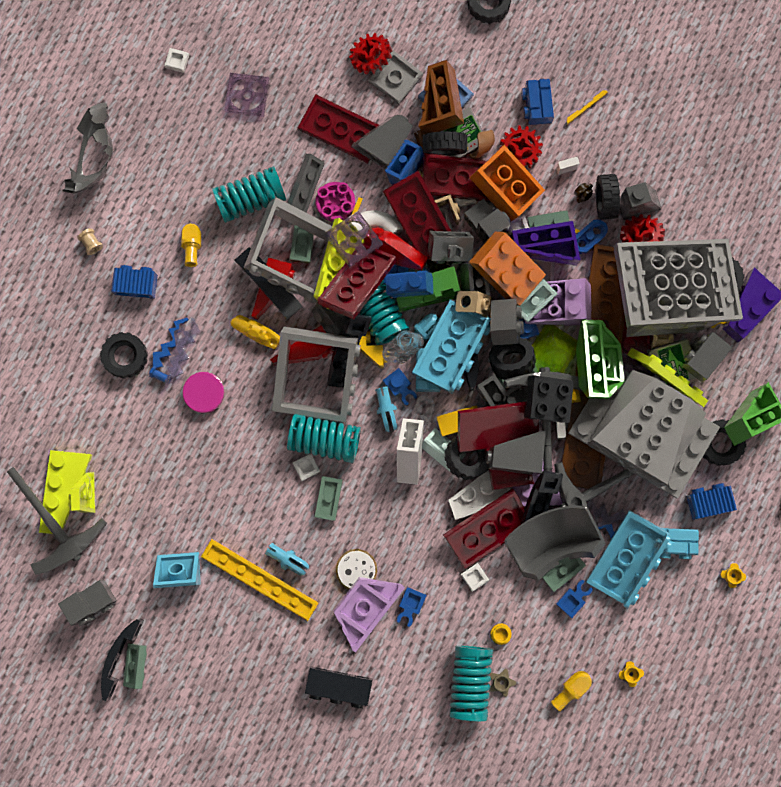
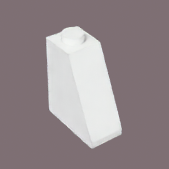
M403 418L397 446L398 483L418 485L421 469L423 420Z

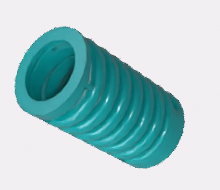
M274 166L268 168V170L264 169L263 174L256 172L255 176L250 174L248 179L242 177L241 182L235 180L234 185L228 182L226 185L227 191L224 185L212 188L225 223L235 218H240V213L242 216H246L247 210L249 213H254L255 209L260 211L262 206L267 208L269 202L275 196L282 201H287Z
M384 279L360 311L361 315L371 316L372 318L368 329L371 330V335L375 337L376 345L387 344L409 331L405 319L402 318V313L397 312L399 308L397 305H394L395 300L387 295L386 285H382Z
M294 414L288 435L287 450H296L299 453L304 451L305 454H311L312 452L314 456L320 454L323 458L328 456L329 459H333L335 457L338 461L343 458L344 462L354 464L361 427L347 425L343 437L344 424L339 423L335 436L337 424L332 421L327 436L329 421L324 420L319 435L321 419L317 418L315 419L311 435L313 418L308 417L304 435L302 436L306 417Z
M466 645L455 646L454 656L456 658L470 660H454V665L473 669L454 668V674L471 677L454 676L452 678L454 683L469 685L453 684L451 689L472 694L452 693V699L470 702H451L449 717L466 721L481 722L488 720V709L486 707L489 705L487 699L490 696L488 692L490 684L488 682L491 680V676L488 674L492 672L489 665L492 664L493 649ZM456 708L464 709V712L456 711Z

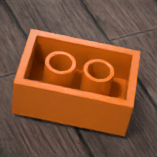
M505 145L469 177L501 213L505 212L508 215L510 222L519 217L545 191Z
M495 231L469 261L505 299H516L519 306L546 276L539 266L505 232Z

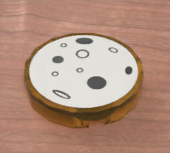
M360 549L345 552L339 558L336 565V576L340 584L346 589H350L359 577L375 580L377 575V564L373 556L367 551Z

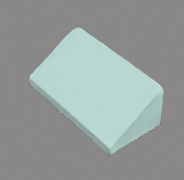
M542 279L520 306L517 305V307H521L522 317L525 321L529 322L557 295V292Z
M434 428L422 442V449L450 471L446 466L447 463L444 457L445 449H447V445L451 440L446 436L443 437L441 432ZM465 452L459 453L460 460L465 457Z

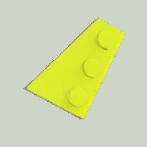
M94 472L85 473L71 488V494L68 495V506L71 507V511L95 513Z

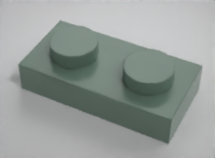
M566 210L531 216L527 218L529 228L568 222L569 216Z
M294 225L290 261L310 264L314 235Z
M322 476L315 518L336 521L343 483L342 479Z
M567 557L558 561L559 565L548 571L542 579L555 592L586 566L581 558L570 560Z
M128 643L124 687L142 689L145 677V660L147 658L146 645Z

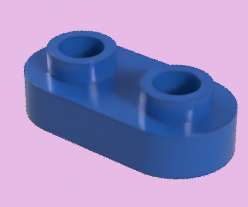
M599 219L593 220L576 234L577 244L580 241L585 243V247L578 245L579 254L589 252L595 244H598L606 236L608 227L604 221ZM594 228L599 229V230H600V233H599V234H595V233L593 232V229H594Z

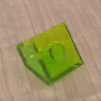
M545 325L532 344L536 362L543 367H549L551 372L564 373L576 354L577 340L554 325Z

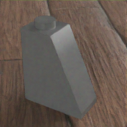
M394 115L357 140L351 147L380 167L387 168L390 165L389 163L392 162L391 160L394 159L393 156H396V153L400 150L413 125L408 122L409 120L405 116Z
M646 182L626 187L620 196V212L623 221L632 218V216L637 217L640 214L644 215L662 209L656 190Z
M540 431L491 447L486 452L485 457L488 469L529 475L541 474L546 432Z

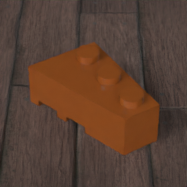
M447 60L428 66L424 87L425 99L421 107L423 110L422 118L419 121L418 127L427 134L464 124L455 69Z

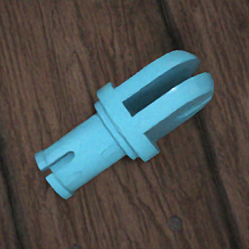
M433 313L426 315L418 324L414 325L415 331L402 344L412 352L423 339H430L440 318Z
M388 386L382 387L384 396H382L380 388L375 389L380 406L376 410L377 414L382 415L385 430L390 432L386 413L389 412L395 431L397 423L394 410H397V407L391 403Z
M274 543L269 545L270 549L267 548L265 554L280 562L282 569L286 570L288 568L300 576L306 574L300 567L308 570L309 565L295 555L296 552L293 550L286 552L274 545Z

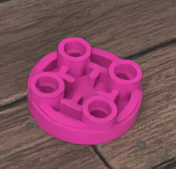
M344 182L325 184L318 189L315 199L318 213L324 219L334 222L336 218H340L342 221L351 216L356 204L353 191Z
M209 372L193 374L186 380L183 386V399L189 408L198 413L213 412L221 405L224 399L225 392L222 382L217 376Z

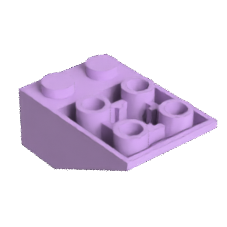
M585 278L547 281L557 292V295L529 322L525 321V323L574 326L581 325L582 319L591 320V284Z

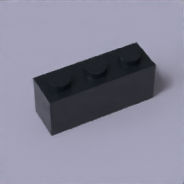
M311 666L305 694H309L310 699L321 700L324 697L329 698L330 702L334 704H342L344 701L351 703V707L363 709V706H368L373 678Z

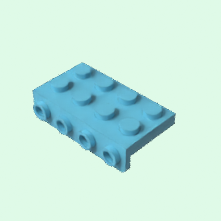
M452 300L447 304L412 371V374L451 394L454 393L455 389L460 390L464 379L461 377L464 371L469 372L474 363L471 358L474 353H479L483 345L480 340L483 335L488 336L491 321L490 317L486 318L477 313L455 311L456 302Z
M628 510L587 578L586 583L623 603V607L628 609L630 604L634 605L638 600L639 594L637 593L640 588H645L650 580L648 575L651 570H656L661 562L659 557L662 552H667L672 544L670 533Z

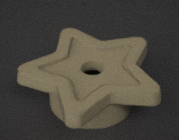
M504 669L500 674H490L493 681L490 691H500L507 697L509 688L516 685V681L509 678L508 669Z

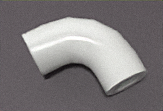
M378 210L364 211L347 222V225L360 237L369 232L371 228L376 227L390 231L396 236L403 230L401 224L394 217Z

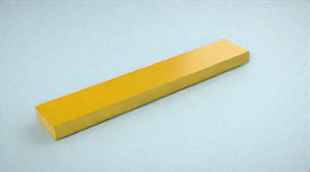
M211 539L201 556L306 621H309L319 602Z

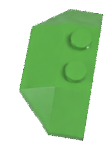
M582 319L577 340L576 355L579 387L587 398L609 399L625 382L621 344L613 333L605 327L606 325L602 320Z

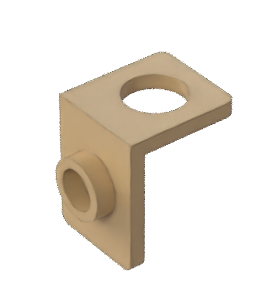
M451 195L435 200L438 207L448 204L456 226L459 225L460 209L457 203H453Z
M458 291L455 311L472 312L489 317L492 297L479 291ZM465 296H469L471 303L468 307L464 308L461 304L462 299Z

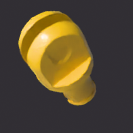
M192 223L186 224L181 231V247L185 250L184 264L187 267H196L198 265L197 250L201 248L200 228Z
M584 671L574 673L563 684L564 690L551 703L561 712L571 700H579L592 685L589 674Z

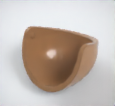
M493 130L477 134L478 149L469 154L470 158H480L491 150L495 142Z

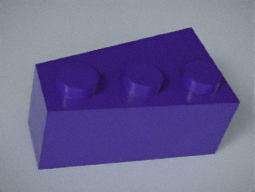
M573 221L512 230L510 238L531 259L577 266L580 262Z
M755 267L748 272L744 284L738 293L743 319L727 322L723 326V330L737 343L743 340L781 300V291Z

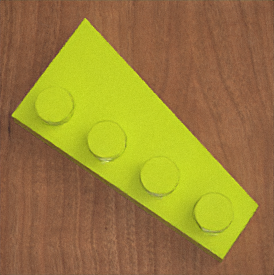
M340 218L334 219L313 296L316 300L358 245L364 243V240Z
M633 348L627 354L632 359L641 362L642 366L658 375L660 379L672 385L674 389L692 399L698 405L705 407L709 401L702 396L704 393L702 390L695 386L691 388L689 386L690 381L681 375L677 377L675 375L676 371L668 365L662 366V360L652 354L649 357Z
M50 450L43 506L62 529H64L71 511V507L68 506V495L71 494V488L86 473L92 454ZM41 518L39 533L52 534Z

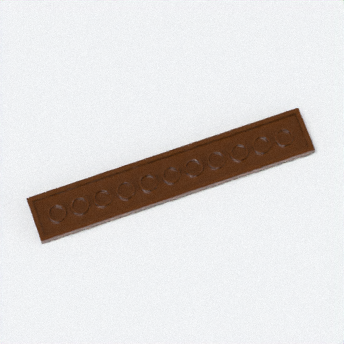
M595 244L588 282L591 284V320H602L606 325L605 327L622 344L625 313L614 247ZM576 360V367H575V374H574V376H577V377H578V367H577V360ZM579 390L581 402L571 403L570 423H567L561 462L568 478L576 488L589 489L602 482L605 455L568 434L589 400L584 392Z

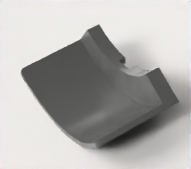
M565 506L543 512L521 524L504 540L523 577L538 581L548 571L559 565L558 561L567 557L570 560L576 558H595L606 544L586 506Z

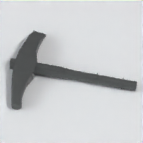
M549 367L539 368L537 373L525 374L504 380L505 389L528 387V376H544L574 381L573 389L582 391L579 387L577 376L550 372ZM542 420V431L546 432L543 469L544 471L552 472L551 421Z
M563 463L554 464L555 472L563 474L559 488V495L562 501L560 507H587L586 502L635 473L628 469H623L622 472L581 493L568 478Z
M14 467L10 468L7 471L8 475L60 543L50 555L30 564L35 575L52 570L71 559L78 561L82 557L81 552L98 536L107 525V522L101 518L95 525L84 532L68 537Z

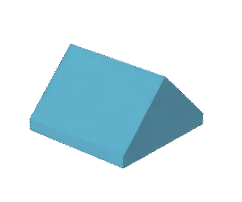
M199 552L157 555L153 582L154 588L201 585Z

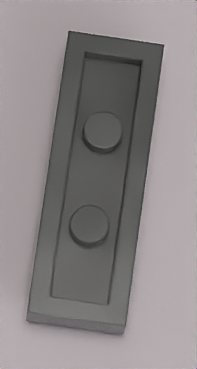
M311 153L305 155L288 204L307 213L325 162Z

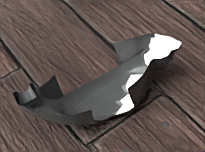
M99 103L88 108L77 127V130L84 135L77 173L70 168L71 179L64 180L65 188L62 190L63 192L75 194L84 191L98 183L108 171L106 169L108 162L97 173L85 176L82 171L83 155L91 136H93L95 142L102 143V146L107 145L104 152L109 154V158L113 154L112 139L105 126L109 119L107 103Z

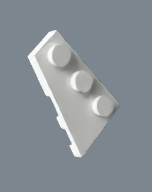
M488 470L448 500L454 519L457 520L475 514L511 489L492 490Z

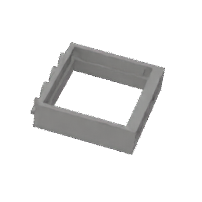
M275 197L267 206L244 268L248 269L255 276H262L268 279V282L273 285L285 287L289 293L299 294L306 301L317 303L318 301L313 297L315 289L256 261L273 215L327 242L332 226Z
M283 327L280 334L272 411L346 422L347 416H351L353 404L349 402L350 396L354 397L356 384H352L353 377H357L358 365L355 364V357L360 355L361 345H357L358 338ZM291 340L349 349L341 410L284 402Z

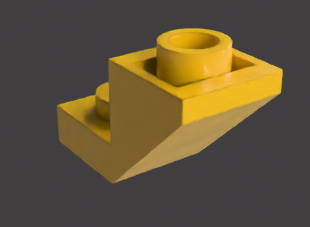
M367 331L366 336L361 337L359 343L361 345L360 351L378 368L383 369L384 363H388L387 351H383V345L367 346L370 343V331Z

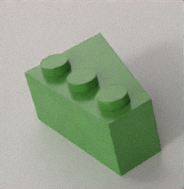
M454 266L432 273L433 294L396 298L399 312L457 299V292L460 291Z
M769 382L751 391L724 428L734 446L781 423V403Z

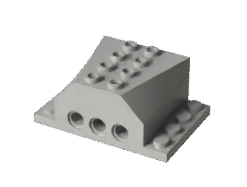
M729 239L625 242L613 245L627 325L626 337L697 333L719 322L740 321L743 319Z
M623 370L624 384L609 399L589 398L568 434L677 499L720 426L704 418L706 413L692 399L660 380L634 370L630 373Z

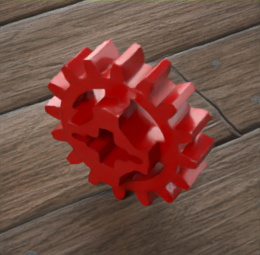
M376 33L372 37L366 34L365 39L360 37V42H354L355 48L350 49L352 55L349 58L354 69H357L359 73L364 71L365 75L369 71L375 74L376 69L382 71V65H388L387 59H392L390 53L393 51L388 39H385L382 34L378 37Z
M518 125L516 131L511 127L510 134L504 133V139L500 140V145H505L524 167L527 165L531 168L532 161L537 163L539 160L537 156L542 154V151L539 149H542L543 143H538L541 137L534 136L536 130L529 132L528 126L525 127V130H522L521 126ZM520 145L523 146L522 150H519Z
M640 214L637 219L635 216H632V221L625 220V225L621 226L620 240H622V243L664 241L665 229H663V223H658V218L652 220L651 215L643 218V215Z

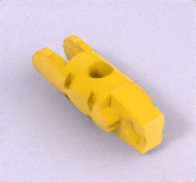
M237 315L230 321L234 329L255 342L272 349H276L279 346L280 336L259 322L242 315Z

